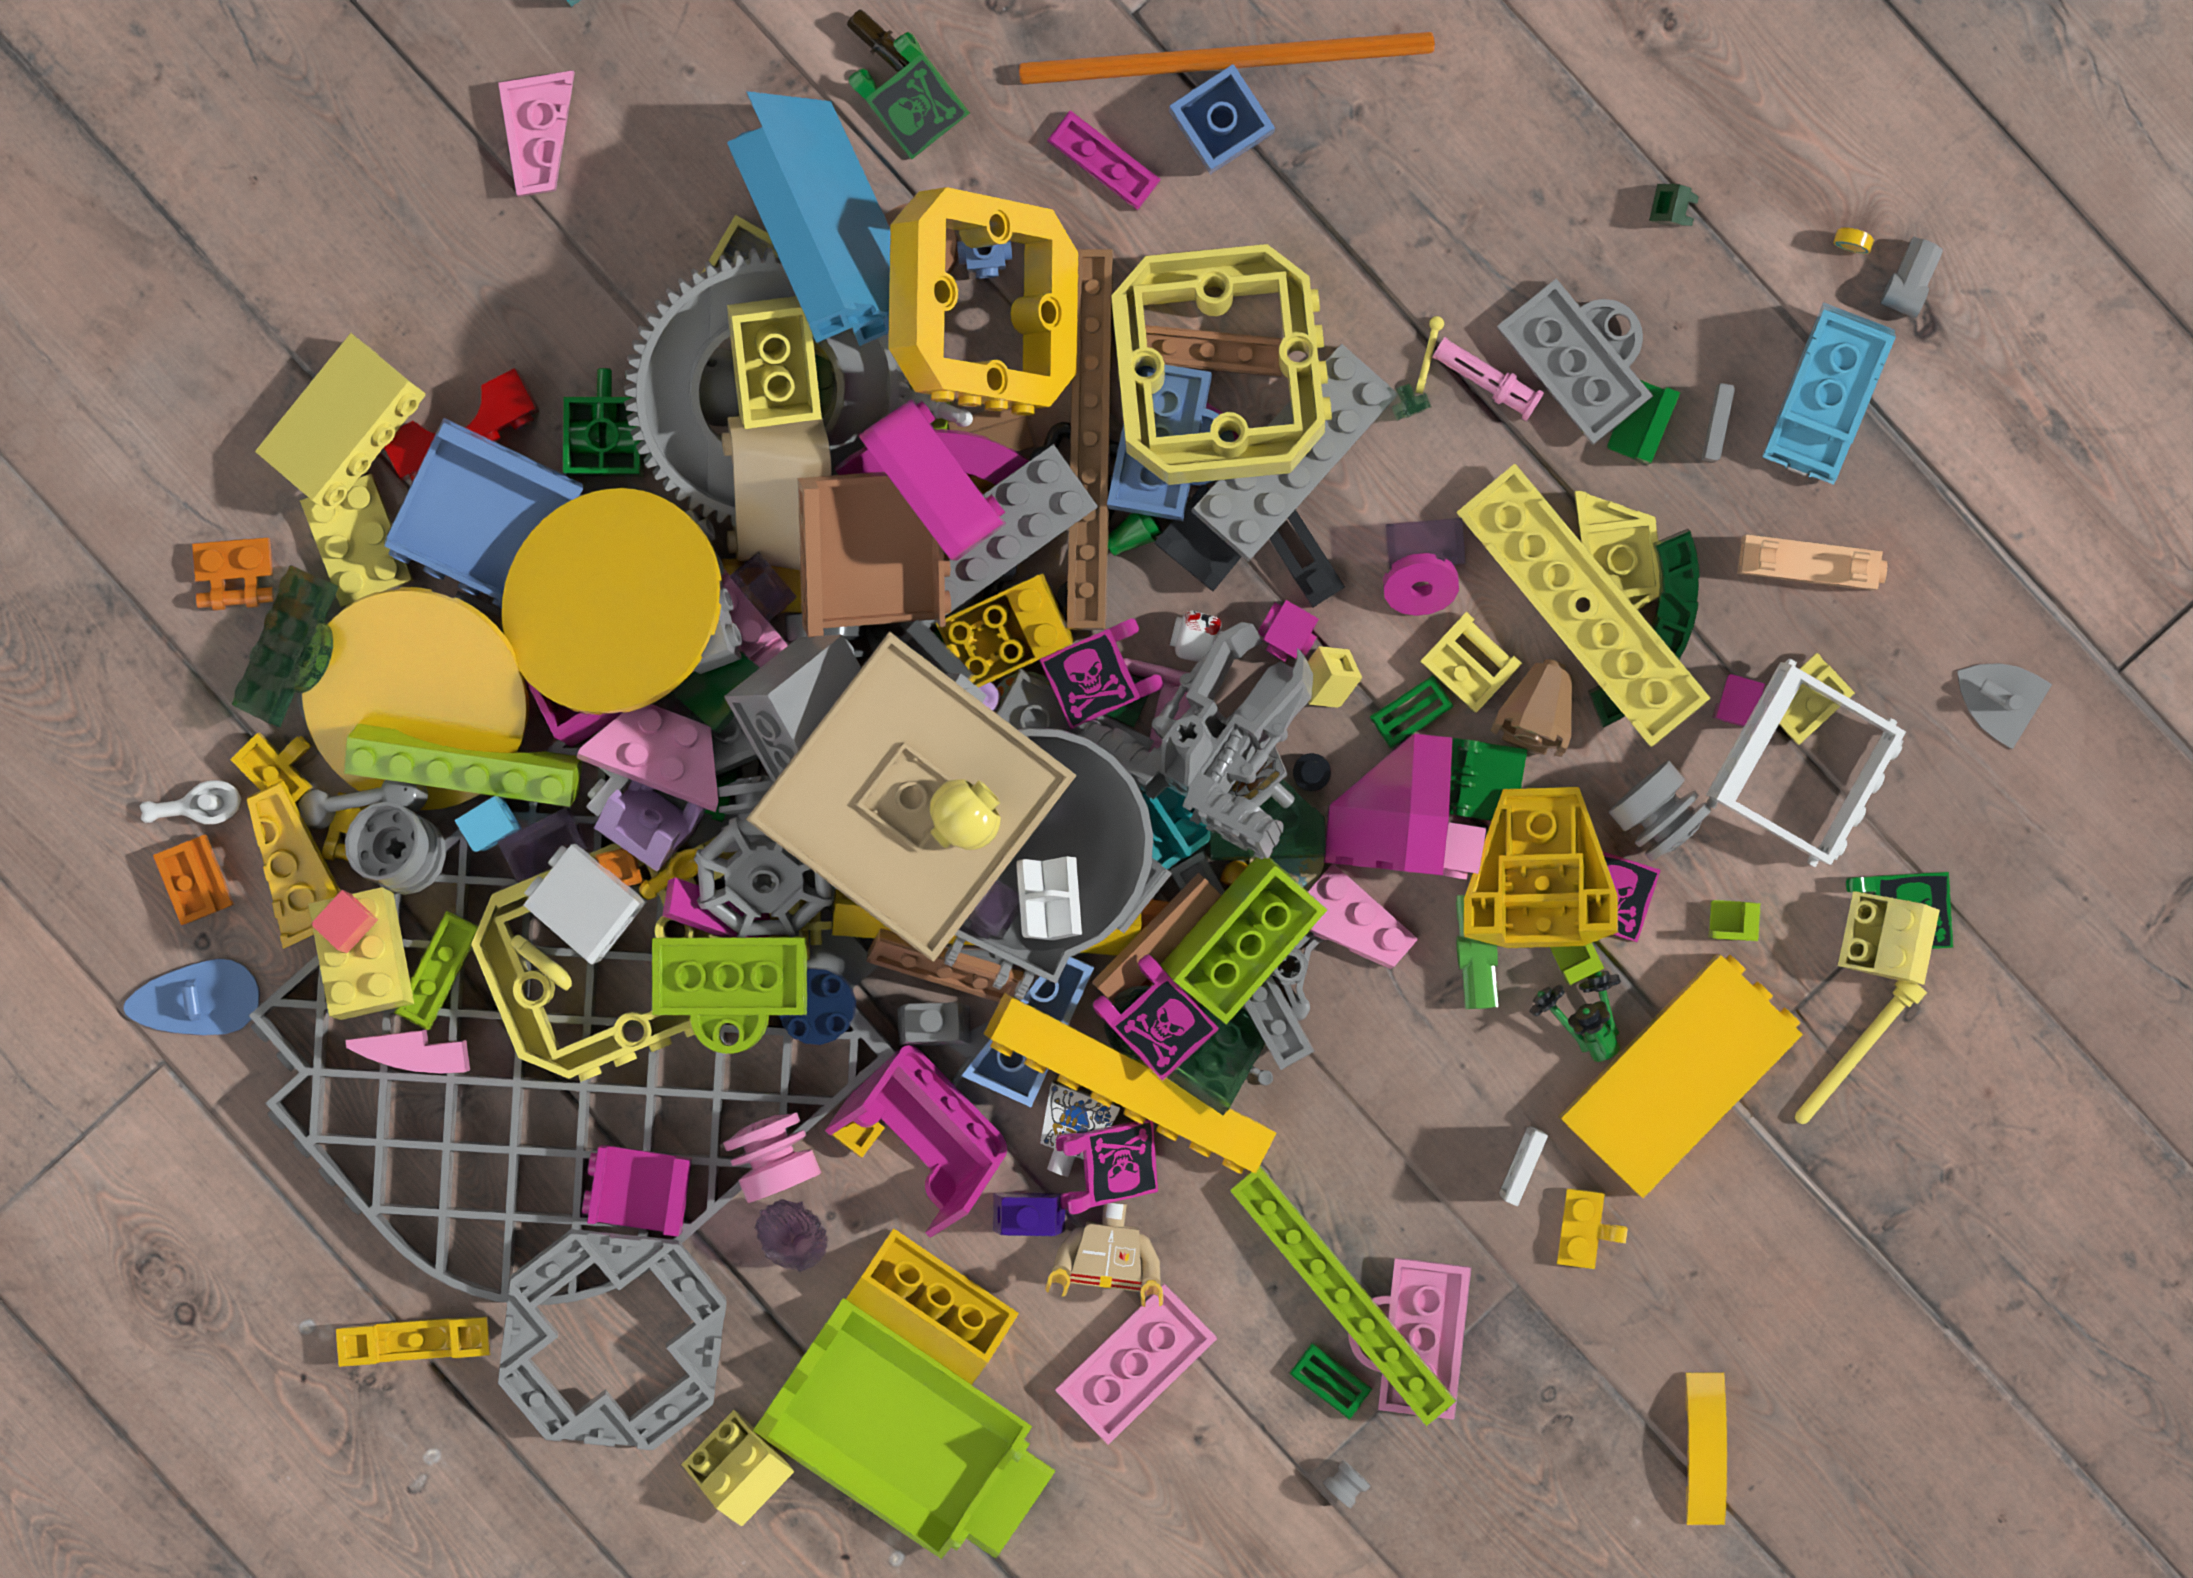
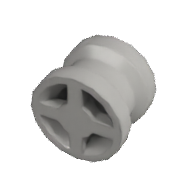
M1344 1460L1338 1465V1472L1333 1477H1327L1323 1481L1328 1490L1350 1509L1356 1503L1355 1497L1360 1492H1366L1371 1487Z

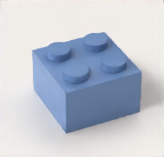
M1234 64L1169 105V113L1210 175L1273 135L1275 131L1274 125Z

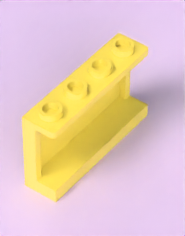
M350 333L255 452L312 501L328 512H332L345 499L347 492L359 477L367 472L372 461L385 445L392 441L401 425L417 410L419 403L425 397V393L382 359L373 349Z

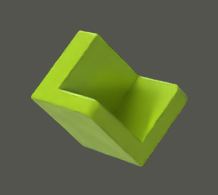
M1712 900L1710 903L1708 937L1714 939L1758 941L1761 903Z
M1592 943L1585 946L1549 947L1566 983L1569 985L1604 969Z

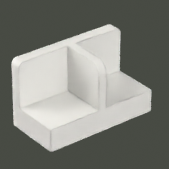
M1065 856L1046 861L1018 860L1017 875L1023 937L1057 940L1082 935L1076 857Z

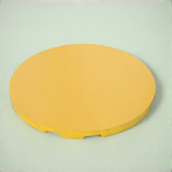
M605 489L579 496L563 504L545 517L531 531L516 553L505 581L502 597V626L504 635L513 647L519 671L541 694L562 706L581 713L594 715L616 712L626 713L658 701L678 687L693 672L703 658L701 655L711 635L715 634L721 610V604L719 603L721 574L716 555L707 536L699 525L675 504L655 494L636 489Z
M401 587L400 589L371 593L349 604L324 627L315 640L305 664L302 680V702L311 737L330 767L345 782L358 791L380 788L385 779L344 774L347 737L357 724L396 729L423 741L465 750L518 753L521 747L529 717L528 690H526L524 677L518 669L513 647L506 636L486 615L459 598L454 597L453 599L446 595L432 592V589ZM426 786L428 799L420 810L443 809L455 806L476 797L479 793Z

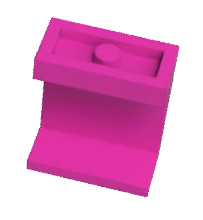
M607 1145L599 1146L597 1153L591 1152L588 1165V1175L594 1176L592 1191L586 1190L583 1200L582 1213L588 1214L587 1223L596 1224L601 1222L663 1231L664 1235L679 1237L682 1234L692 1158Z

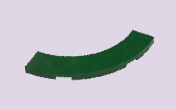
M1688 528L1652 543L1658 562L1660 588L1657 609L1651 627L1679 660L1694 628L1699 604L1697 601L1699 590L1698 578H1700L1696 547L1691 531ZM1600 685L1588 690L1597 717L1603 728L1625 717L1623 712H1621Z

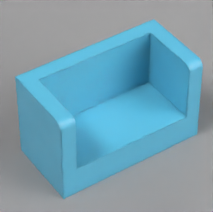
M499 796L490 798L455 820L474 852L480 850L487 851L522 830L521 825L504 797Z

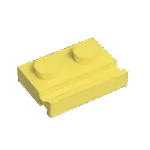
M1815 653L1799 668L1848 698L1855 694L1818 653ZM1801 684L1779 726L1797 745H1800L1841 706L1806 685Z

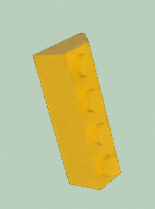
M894 1228L846 1298L850 1303L971 1385L986 1367L1019 1314Z

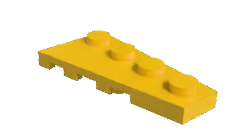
M282 780L250 795L247 798V803L257 844L261 850L265 878L269 883L273 900V911L275 918L278 920L281 933L280 940L284 949L314 935L308 904L335 898L339 894L340 889Z

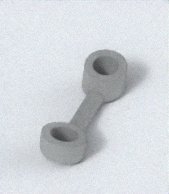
M385 780L380 788L333 797L323 791L312 789L300 798L298 810L308 827L323 829L328 827L333 821L336 811L381 802L399 804L413 813L424 807L428 799V790L425 785Z

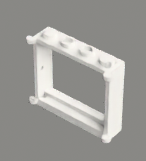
M1788 659L1785 663L1780 662L1706 794L1709 797L1707 805L1715 809L1717 804L1720 803L1810 855L1807 863L1816 868L1819 861L1831 865L1834 860L1838 859L1839 855L1844 853L1847 847L1846 838L1852 827H1856L1862 821L1866 813V807L1864 806L1871 793H1876L1885 779L1883 772L1890 760H1894L1903 748L1901 745L1904 742L1902 738L1906 731L1896 726V720L1892 718L1885 720L1795 667L1797 662ZM1801 684L1806 685L1884 731L1818 849L1736 802Z

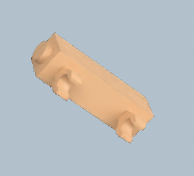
M1744 535L1741 539L1737 574L1874 591L1878 590L1879 583H1885L1887 561L1882 560L1883 551Z

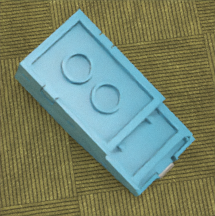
M1823 302L1763 452V458L1784 465L1785 468L1788 466L1787 470L1802 476L1808 474L1809 477L1812 476L1834 485L1896 338L1895 330Z

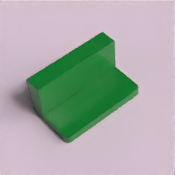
M1640 380L1653 397L1613 429L1607 443V448L1648 466L1652 463L1680 392L1668 387L1662 389Z

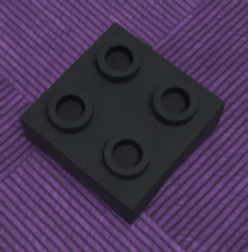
M1201 485L1186 504L1183 521L1173 520L1154 544L1213 592L1242 556L1191 512L1210 490L1206 485Z

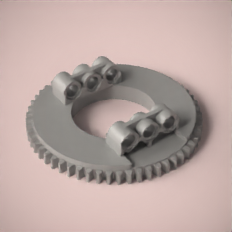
M752 248L747 260H744L739 251H735L733 263H729L725 256L721 255L719 256L718 268H715L707 261L705 262V272L699 273L694 268L691 270L692 279L687 282L680 277L678 279L679 290L674 291L667 288L666 293L669 299L666 302L658 299L655 301L656 307L659 310L658 313H646V318L650 323L649 327L640 325L638 327L639 334L643 337V340L632 341V346L638 351V354L628 355L627 357L629 364L635 368L625 370L626 379L634 382L624 386L625 395L633 397L624 401L626 410L634 412L627 416L629 426H637L631 431L633 440H642L636 446L639 454L649 453L644 459L647 468L656 466L653 471L656 480L666 477L663 482L666 491L677 487L675 497L678 501L689 496L687 504L692 510L702 503L701 512L705 517L715 509L716 520L720 523L730 514L732 526H736L733 464L731 456H724L722 435H718L709 426L702 414L699 402V386L703 369L709 357L724 340L730 337L727 305L796 296L779 257H774L771 248H766L763 258H759L755 248ZM852 328L817 342L829 357L833 371L834 386L832 399L822 419L829 442L831 476L839 475L834 467L850 455L866 447L859 437L862 432L907 402L906 399L899 396L910 393V388L907 384L900 382L907 378L888 349L889 334L859 346Z

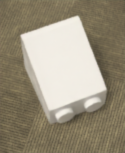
M571 844L568 849L562 845L548 862L553 868L544 879L537 876L524 894L529 899L525 902L524 906L590 964H595L602 960L644 907L647 900L630 886L624 884L612 872L605 869L577 844Z

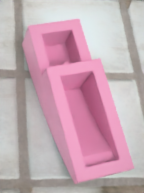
M426 1029L345 1040L346 1048L368 1059L395 1068L440 1074L460 1073L470 1070L466 1040L428 1044Z

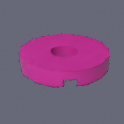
M1429 553L1412 554L1401 558L1391 565L1392 570L1388 574L1385 573L1383 577L1384 598L1390 607L1403 614L1419 616L1443 610L1455 600L1459 592V579L1456 568L1449 560L1444 558V562L1436 559V555ZM1417 582H1428L1424 586H1414Z

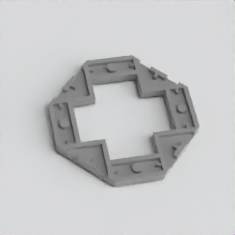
M571 1229L510 1276L498 1384L545 1440L562 1441V1439L584 1441V1444L615 1447V1444L637 1446V1449L654 1450L714 1403L716 1375L727 1303L726 1297L679 1240ZM593 1263L599 1266L618 1290H621L650 1268L694 1321L666 1343L667 1350L687 1374L630 1417L606 1389L575 1412L531 1359L558 1338V1331L537 1306Z

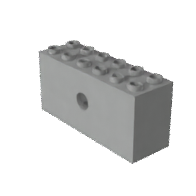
M825 635L810 638L808 636L798 637L724 696L773 783L861 669L854 656L855 652L852 645L843 635Z

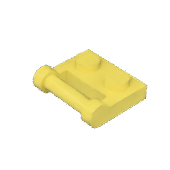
M1466 611L1420 662L1474 713H1477L1519 668L1522 662L1515 656L1509 657L1473 623L1475 619ZM1461 634H1464L1500 668L1494 677L1455 642Z

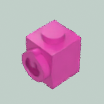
M1287 600L1283 605L1274 602L1257 632L1263 637L1262 641L1269 644L1265 651L1285 662L1288 656L1293 659L1297 658V648L1305 656L1308 654L1317 638L1311 632L1319 619Z

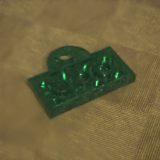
M289 565L286 574L280 580L279 592L274 604L265 616L264 628L259 640L250 652L249 664L244 676L236 686L232 706L271 725L281 727L294 693H305L311 690L321 680L330 663L333 652V634L330 626L324 621L338 590V585Z

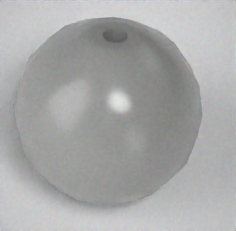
M716 348L703 369L700 380L699 402L701 411L707 423L712 426H728V417L739 416L732 350L726 348Z

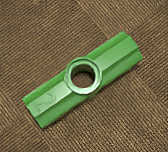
M1456 895L1459 935L1456 936L1459 970L1462 969L1465 1009L1498 1007L1499 1000L1495 967L1498 966L1497 945L1464 937L1465 895Z

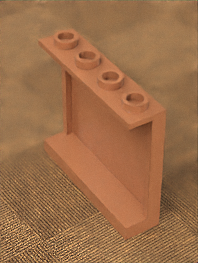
M885 472L797 478L802 626L808 638L824 636L823 628L911 622L916 620H936L939 627H946L945 614L951 613V597L949 590L945 591L944 577H950V559L947 554H944V550Z

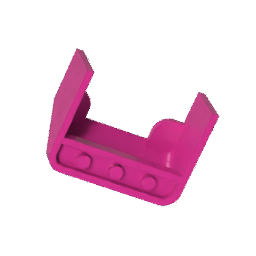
M910 399L870 426L859 437L952 561H958L1006 525L1003 518H1000L1006 512L992 494L987 498L984 497L936 434L930 424L936 418L925 403L921 401L917 404L914 400Z
M911 1045L904 1046L895 1052L850 1094L825 1130L831 1136L852 1121L861 1127L868 1128L882 1119L931 1169L925 1180V1190L928 1198L940 1211L925 1232L930 1238L970 1212L1007 1154V1144L1002 1134L921 1050Z

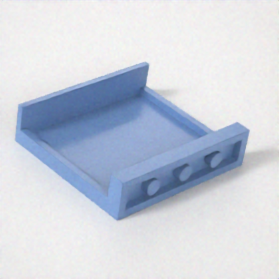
M443 418L384 540V546L390 549L388 554L393 558L409 564L411 559L425 565L423 571L441 580H444L447 575L459 581L458 587L475 596H479L480 592L494 597L492 603L502 608L505 581L514 557L522 543L545 517L563 504L579 497L583 490V485L564 474Z

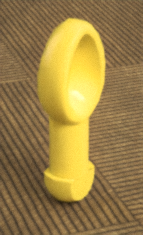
M516 935L512 938L510 945L565 991L572 986L570 976L559 964L551 960L521 935Z

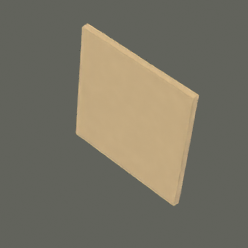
M889 632L746 820L934 962L1077 775ZM956 779H966L974 785L980 780L999 799L1000 804L995 808L1001 817L999 831L996 837L985 847L976 850H965L951 844L944 848L931 834L930 831L935 826L930 814V802L933 794L944 783Z

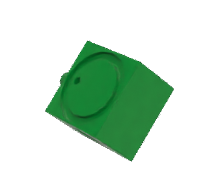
M610 368L597 369V397H563V473L567 476L644 477V454H639L636 447L642 440H633L631 431L637 426H629L627 416L634 412L626 410L624 401L633 397H612V370Z

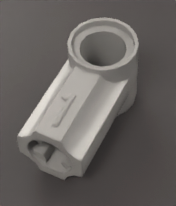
M1913 236L1897 273H1893L1885 288L1880 304L1916 319L1929 292V287L1927 286L1936 269L1943 249L1928 240Z

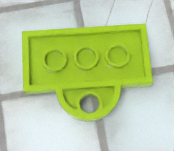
M807 937L652 938V1015H690L691 1026L696 1037L703 1045L715 1052L733 1054L750 1049L764 1035L768 1026L769 1015H807ZM727 1023L734 1024L739 1030V1039L732 1046L726 1045L720 1038V1030Z

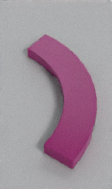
M934 429L966 473L985 479L994 485H997L1029 462L1019 452L992 441L988 437L966 431ZM867 447L850 455L834 467L839 475L885 472Z

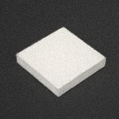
M1532 1126L1527 1127L1499 1192L1506 1202L1518 1206L1548 1137L1543 1131Z

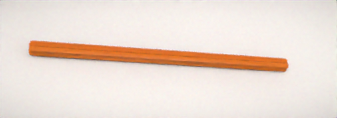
M1432 32L1027 62L1019 65V78L1021 84H1037L1221 70L1228 68L1232 64L1236 68L1431 54L1435 49V41Z

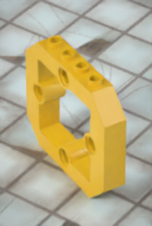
M949 187L919 191L891 223L888 349L913 390L917 393L931 395V401L953 402L954 399H958L959 406L977 407L981 406L982 403L985 404V410L1007 411L1008 408H1011V414L1018 416L1034 415V409L1050 407L1077 374L1078 251L1054 210ZM946 228L958 230L962 241L970 248L1001 245L1008 241L1025 244L1024 297H1018L1013 302L1010 312L1014 328L1023 334V372L1008 369L998 359L971 363L944 358V311L954 308L958 300L957 284L954 278L945 272Z

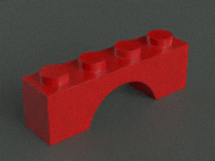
M513 368L481 385L480 408L475 418L465 428L495 442L501 438L498 432L510 426L514 430H518L534 421L532 415L539 412V409L519 370ZM413 420L401 426L395 433L392 441L384 447L399 478L404 481L410 478L412 482L436 434L427 431Z

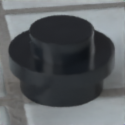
M1309 753L1301 756L1295 762L1293 777L1297 785L1302 789L1317 791L1325 787L1329 782L1331 768L1323 756Z

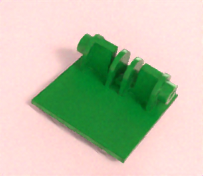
M1452 737L1449 814L1492 821L1503 789H1521L1527 749Z

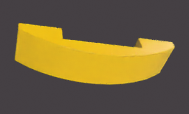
M488 1317L411 1320L336 1328L339 1367L370 1365L391 1361L491 1355Z
M1685 1372L1688 1486H1686V1525H1725L1727 1415L1724 1372Z

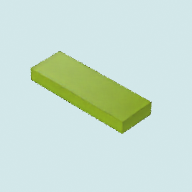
M448 910L445 912L410 981L414 1004L396 1008L395 1014L426 1030L431 1029L472 948L471 944L479 927L478 925Z

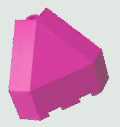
M1424 734L1410 735L1328 806L1323 862L1443 875L1449 821L1452 737Z

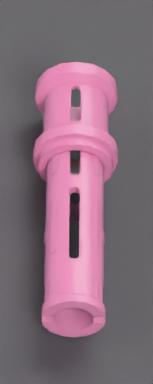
M1444 337L1432 358L1439 360L1463 377L1492 393V399L1498 405L1504 403L1522 414V419L1526 422L1544 395L1543 391L1538 390L1535 392L1519 382L1517 375L1514 373L1504 375L1478 357L1455 345L1446 337ZM1456 358L1462 360V361L1465 362L1466 364L1470 365L1471 367L1475 368V369L1478 370L1479 372L1483 373L1484 376L1481 375V374H1479V373L1476 372L1475 370L1471 369L1470 367L1466 366V365L1463 364L1462 362L1458 361ZM1490 379L1494 380L1495 382L1499 383L1500 385H1497L1496 383L1492 382ZM1512 392L1515 393L1516 395H1518L1519 397L1523 398V399L1526 400L1527 402H1525V401H1523L1522 399L1518 398L1517 396H1515L1514 394H1512Z

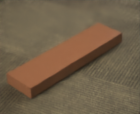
M1145 325L1147 347L1158 351L1163 357L1165 365L1198 370L1282 377L1279 367V347L1283 338Z
M1198 873L1092 983L1119 1008L1148 979L1139 969V960L1148 954L1161 965L1221 897L1220 893Z
M880 928L871 944L866 962L996 1002L1001 1001L1004 993L1014 997L1015 988L1023 977L1022 971L1011 968L1006 984L999 990L992 985L1001 965L959 953L951 967L944 963L947 948H944L933 962L896 933Z

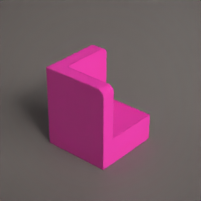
M1733 674L1728 675L1720 703H1716L1712 718L1744 727L1763 694L1765 683Z

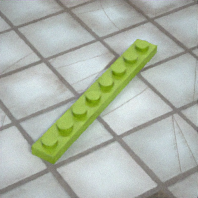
M1259 1166L1256 1174L1251 1172L1230 1190L1426 1426L1457 1401L1261 1166Z

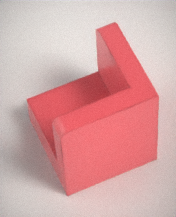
M341 890L314 919L312 926L337 950L348 953L379 919L351 893Z

